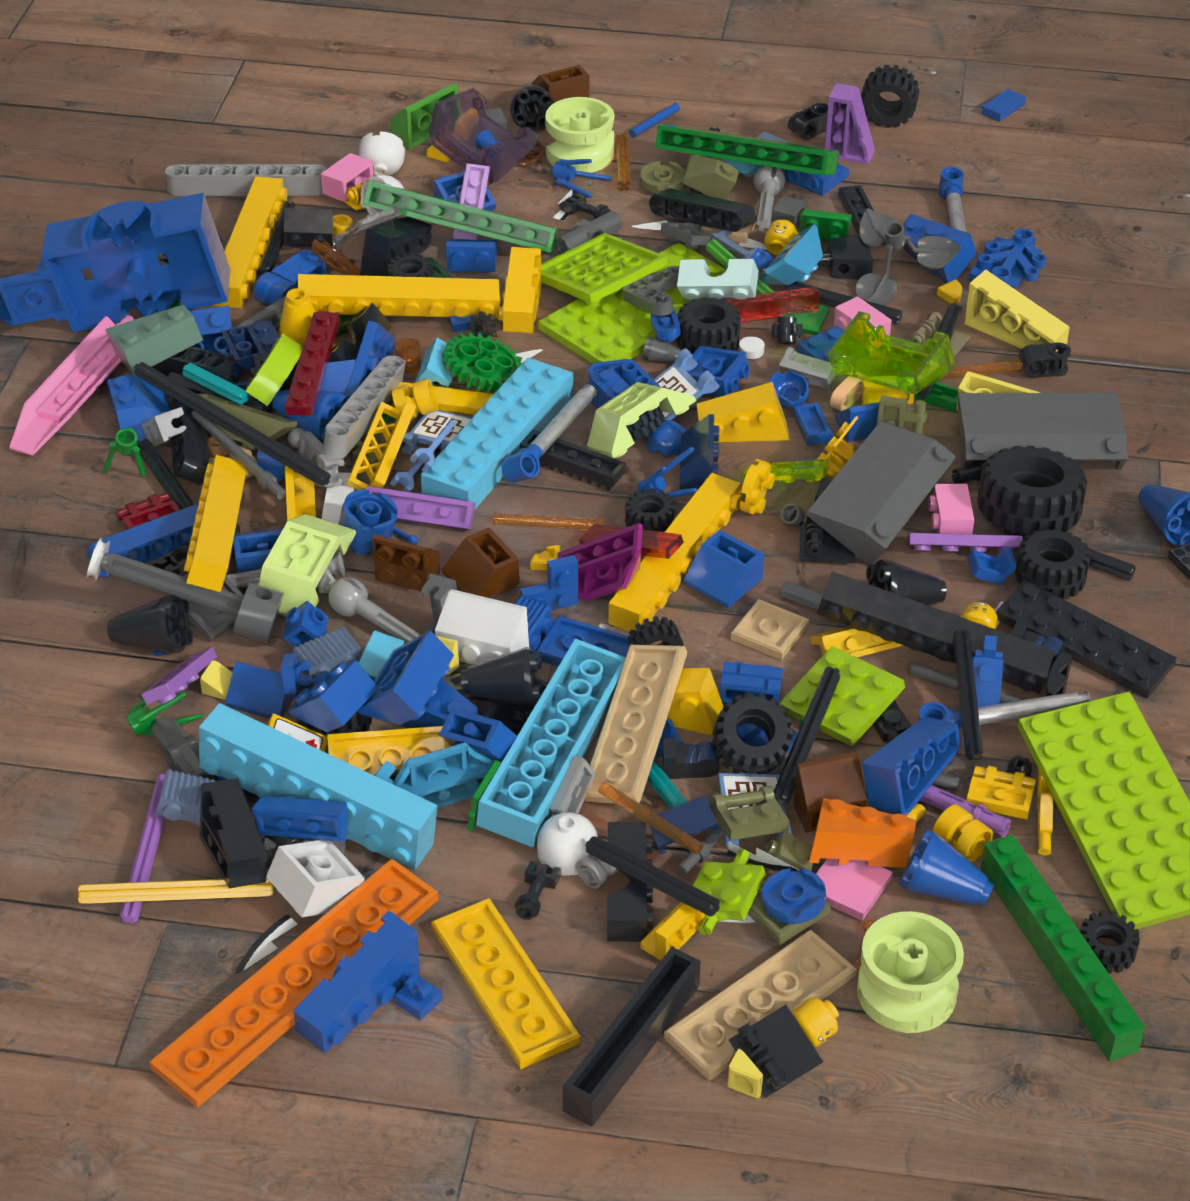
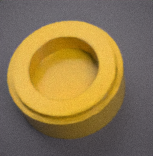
M344 214L333 216V234L345 235L353 230V220L350 216Z

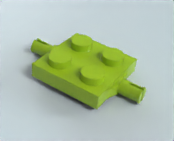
M739 849L731 863L705 861L693 886L718 898L720 909L712 917L705 914V918L698 928L702 935L706 936L707 934L710 936L715 924L719 921H744L766 876L763 866L746 864L750 858V853L747 850L743 849L742 851Z

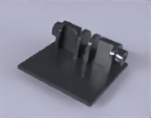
M806 517V522H800L799 561L856 562V555L810 517Z
M784 1005L751 1026L749 1023L743 1025L738 1029V1034L728 1040L735 1052L741 1049L763 1074L761 1092L765 1098L823 1063V1060L787 1005Z

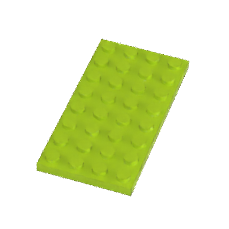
M680 242L659 253L666 256L667 266L658 271L672 266H680V260L705 259L711 277H718L726 272V269L694 250L685 247ZM678 287L663 292L672 297L673 310H675L677 317L680 307H684L686 302H691V300L682 298ZM622 288L617 293L601 298V301L597 303H588L578 298L538 321V329L592 364L622 359L632 360L643 353L647 338L655 337L650 313L624 301Z
M1130 691L1019 719L1017 727L1110 910L1117 912L1116 918L1120 919L1121 915L1127 917L1126 923L1133 921L1135 924L1134 929H1140L1190 915V801Z

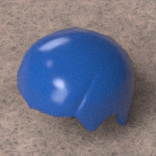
M792 370L785 374H780L776 371L769 379V383L773 382L782 408H793V406L802 405L809 396V383L804 376L794 373Z
M665 420L661 427H656L657 430L655 432H649L646 446L650 453L658 450L663 454V457L680 454L681 434L686 431L683 426L674 421Z

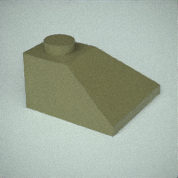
M691 154L682 183L707 196L726 200L736 183L739 170L731 164L720 160Z

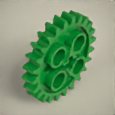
M469 332L467 337L460 333L459 338L453 336L452 340H448L442 355L444 357L442 362L446 364V370H452L450 376L459 377L457 382L465 381L467 388L473 385L476 387L477 392L482 388L489 394L490 390L496 393L522 364V357L516 356V350H508L509 344L501 345L500 339L493 341L490 335L487 338H483L481 333H478V336L475 337Z

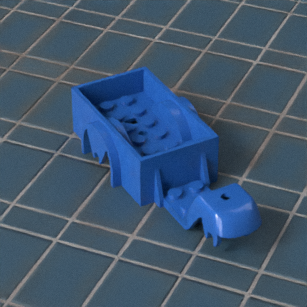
M204 193L150 204L142 201L120 202L107 206L91 216L47 224L41 255L42 260L38 264L36 271L0 278V319L5 324L15 326L55 318L56 322L68 320L73 333L95 328L105 316L115 325L119 324L132 308H135L142 317H145L152 313L168 310L177 299L181 300L180 306L184 305L189 311L194 308L228 302L231 269ZM166 253L169 264L160 265L157 255ZM90 268L94 279L88 280L85 278L82 270Z

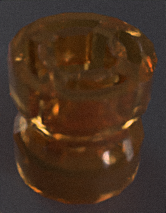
M413 338L399 340L395 345V353L405 361L404 373L418 372L422 363L419 356L421 353L420 342Z

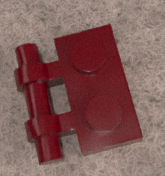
M168 493L159 496L157 494L148 496L147 500L136 504L134 502L125 504V508L119 509L115 513L119 521L122 520L124 528L128 530L180 509L174 500H170Z

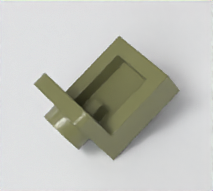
M783 831L775 839H770L764 846V852L798 870L800 868L812 871L813 863H809L812 846L790 833Z

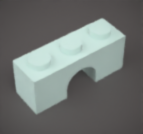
M705 259L680 260L677 287L682 298L688 300L701 297L735 298L739 300L754 298L756 296L758 268L754 259H729L726 272L721 276L711 277Z

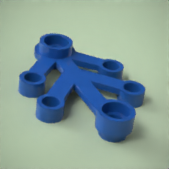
M1018 229L1011 239L987 242L985 254L978 256L977 267L989 269L993 262L1005 260L1002 266L994 267L991 273L1006 284H1009L1011 270L1017 262L1024 270L1023 278L1026 281L1034 282L1038 280L1039 269L1045 267L1047 258L1034 246L1036 241L1034 233L1029 229ZM1013 247L1011 250L999 252L1000 249ZM1023 250L1032 257L1031 263L1023 255Z

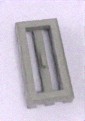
M574 756L550 807V810L556 813L555 815L567 812L578 814L596 776L594 770L583 757Z

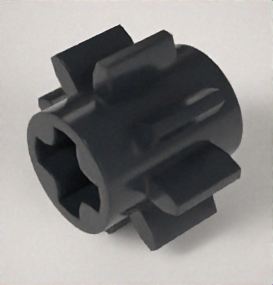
M479 311L478 317H470L472 322L467 327V330H471L475 337L478 336V333H481L483 338H487L489 335L497 338V328L501 325L496 324L494 321L496 315L490 313L487 316L486 312Z
M778 317V323L772 325L771 337H778V344H796V338L803 336V324H797L796 317Z

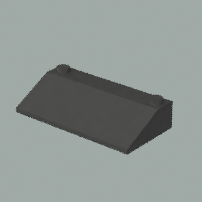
M958 393L961 468L970 465L973 461H987L995 452L998 453L1001 449H1011L1013 446L1027 447V445L1041 449L1042 447L1050 448V451H1059L1065 457H1071L1075 461H1115L1116 470H1121L1128 460L1126 430L1117 393Z
M880 421L806 512V515L867 565L873 564L889 546L956 456L935 439Z

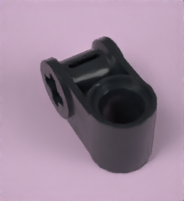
M816 103L807 109L794 113L788 121V128L793 132H798L804 140H810L821 133H825L827 129L828 105Z
M1059 342L1027 345L1021 349L1019 359L1026 375L1030 378L1060 377L1068 372L1067 358L1071 355V348L1067 344Z

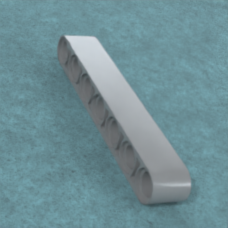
M319 164L170 165L165 169L167 192L173 196H189L204 193L205 196H247L255 176L283 178L284 188H287L288 196L323 195L321 173L326 168Z
M397 356L384 357L327 424L323 444L324 455L331 458H344L371 426L381 401L388 404L392 400V390L403 382L405 361Z

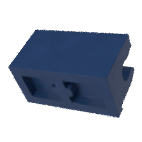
M706 795L647 818L660 854L667 853L664 846L708 829H712L713 834L719 833L718 825Z

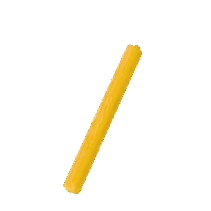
M267 877L264 883L230 889L224 879L81 884L78 887V901L81 904L268 897L273 895V884Z

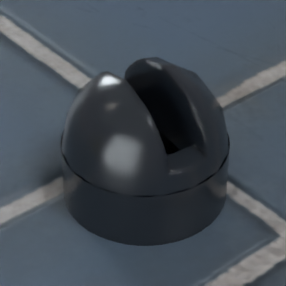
M1015 756L1008 763L1007 773L1015 774L1016 771L1025 773L1024 776L1031 778L1032 763L1028 758ZM1021 767L1022 769L1021 771L1016 770V768Z

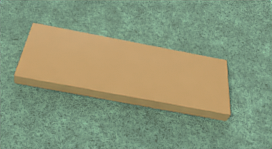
M630 645L590 764L596 776L584 802L640 804L688 653L685 646Z
M809 930L665 1030L664 1039L710 1081L729 1068L736 1052L728 1040L738 1034L740 1027L748 1023L751 1026L784 1005H787L789 1010L792 1011L810 997H817L823 1000L856 976L857 969L815 932Z

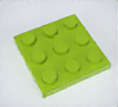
M831 646L783 698L779 706H784L787 710V715L803 721L824 669L829 666L838 668L840 670V680L819 731L853 747L903 691L905 684L903 679Z

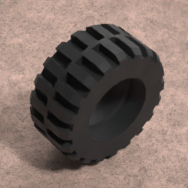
M1027 445V447L1013 446L1011 449L1004 448L998 453L995 452L982 467L977 499L978 507L984 517L989 522L992 521L995 527L1006 529V532L1011 534L1018 533L1025 537L1026 535H1031L1033 531H1042V529H1060V531L1066 532L1078 523L1082 515L1087 478L1080 465H1076L1075 460L1071 457H1065L1059 451L1053 452L1050 451V448L1042 447L1041 449L1031 445Z

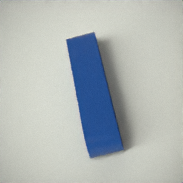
M198 504L102 539V542L108 543L110 540L108 554L118 552V555L142 563L155 560L190 541ZM98 541L88 547L86 551L88 560L94 552ZM101 571L100 576L109 577L106 571Z

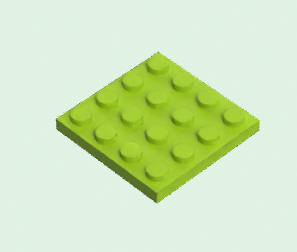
M603 233L542 263L541 283L588 303H597L601 301V298L619 292L622 287L658 272L659 269L667 266V260L664 255Z

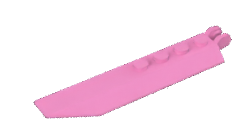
M107 316L101 320L24 403L9 447L10 450L33 456L70 419L121 362L105 330L116 326ZM126 316L119 324L132 321L134 318Z

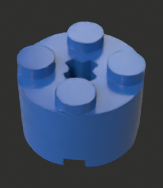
M360 489L349 493L345 498L338 525L356 530V535L350 544V547L353 548L356 554L366 555L368 552H373L372 537L374 534L392 539L398 509L395 502L383 493L379 492L377 496L369 494L370 490Z

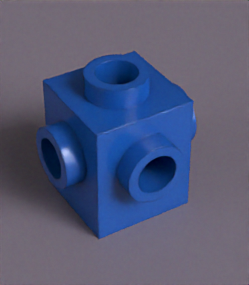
M308 601L298 608L293 607L285 617L286 626L283 639L292 646L298 647L300 644L303 645L305 642L319 638L321 635L324 636L327 633L326 627L329 616Z

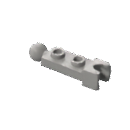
M298 427L292 429L288 434V442L292 447L298 448V455L330 473V483L324 487L341 485L342 478L338 474V465L344 466V460L324 455L323 444L310 431H305Z

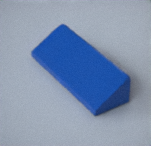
M262 796L252 808L259 835L336 842L346 841L348 817L346 802Z

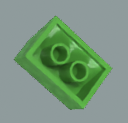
M454 83L401 110L390 119L391 134L399 137L403 141V146L410 150L445 132L459 117L458 84Z

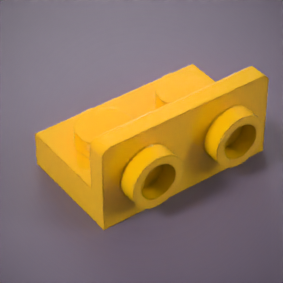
M680 902L641 941V949L662 960L671 947L679 950L698 931L705 918V914Z

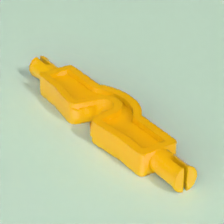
M1038 768V853L1042 856H1048L1051 854L1053 796Z

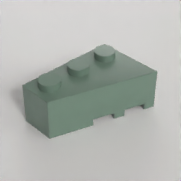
M184 305L105 329L116 355L133 375H135L134 366L136 364L144 362L152 367L203 340L193 315Z

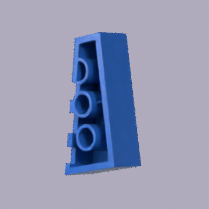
M925 716L863 761L862 768L869 807L889 814H903L907 816L961 749L958 724Z
M389 910L381 918L384 924L375 934L368 931L360 940L363 946L351 959L345 956L337 964L333 978L330 981L324 978L294 1009L296 1031L323 1053L327 1052L332 1046L340 1044L350 1031L356 1026L365 1023L370 1015L381 1005L389 1003L413 974H420L417 930Z

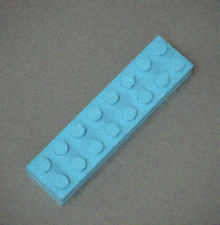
M527 358L435 458L432 467L427 472L421 474L422 494L474 502L476 509L504 477L502 473L503 460L506 457L517 454L519 444L532 430L542 432L573 398V372Z
M578 639L573 641L479 800L477 826L534 848L542 825L553 814L550 807L574 756L584 758L606 719L626 657Z
M220 703L199 726V768L208 774L218 777L220 775L227 779L238 778L241 788L256 794L259 798L262 796L346 802L348 807L346 839L359 843L368 850L382 854L395 860L400 865H405L413 870H416L434 845L438 805Z

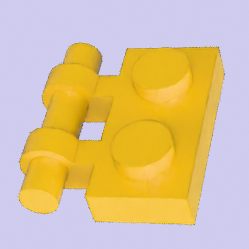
M988 765V768L975 766L966 801L976 805L983 804L987 806V810L994 813L1027 820L1036 779L1024 776L1025 773L1016 771L1015 774L998 771L997 767Z

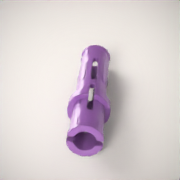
M931 785L919 800L942 811H945L951 805H960L972 814L973 820H980L992 829L993 834L1001 838L1006 836L1010 828V819L987 810V806L983 804L976 805L934 785Z

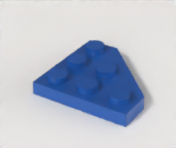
M368 321L345 394L349 398L384 357L392 356L396 347L395 337L379 323Z

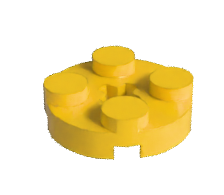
M759 459L755 460L757 466H750L741 493L746 494L745 502L740 501V510L752 515L755 513L762 514L766 505L764 497L767 489H771L775 481V474L770 473V463Z

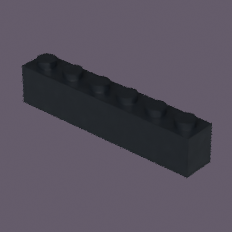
M674 947L670 948L563 1085V1112L593 1127L699 987L700 960Z

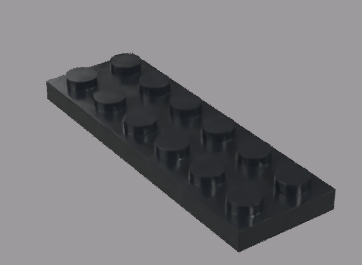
M1024 580L996 610L998 621L1012 628L1019 621L1028 624V631L1043 635L1044 637L1053 636L1059 638L1066 647L1065 652L1073 656L1072 660L1147 699L1176 663L1177 658L1027 580Z

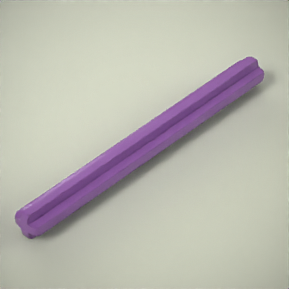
M160 774L156 779L128 882H148L165 820L164 816L156 814L165 778L164 774ZM143 901L123 902L120 910L121 922L135 924L138 921Z

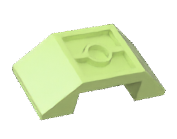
M636 382L596 410L587 447L594 452L618 458L627 452V448L635 444L626 426L638 421L641 414L659 406L663 412L680 415L689 409V405L694 403L696 399L692 395Z
M306 514L287 521L262 566L259 581L260 585L284 592L279 615L286 617L293 607L298 608L306 601L315 607L317 606L319 598L316 587L335 553L341 552L342 555H345L356 535V530Z

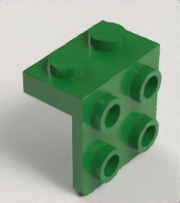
M804 209L800 214V232L815 224L818 228L820 241L828 242L830 238L849 236L852 215Z

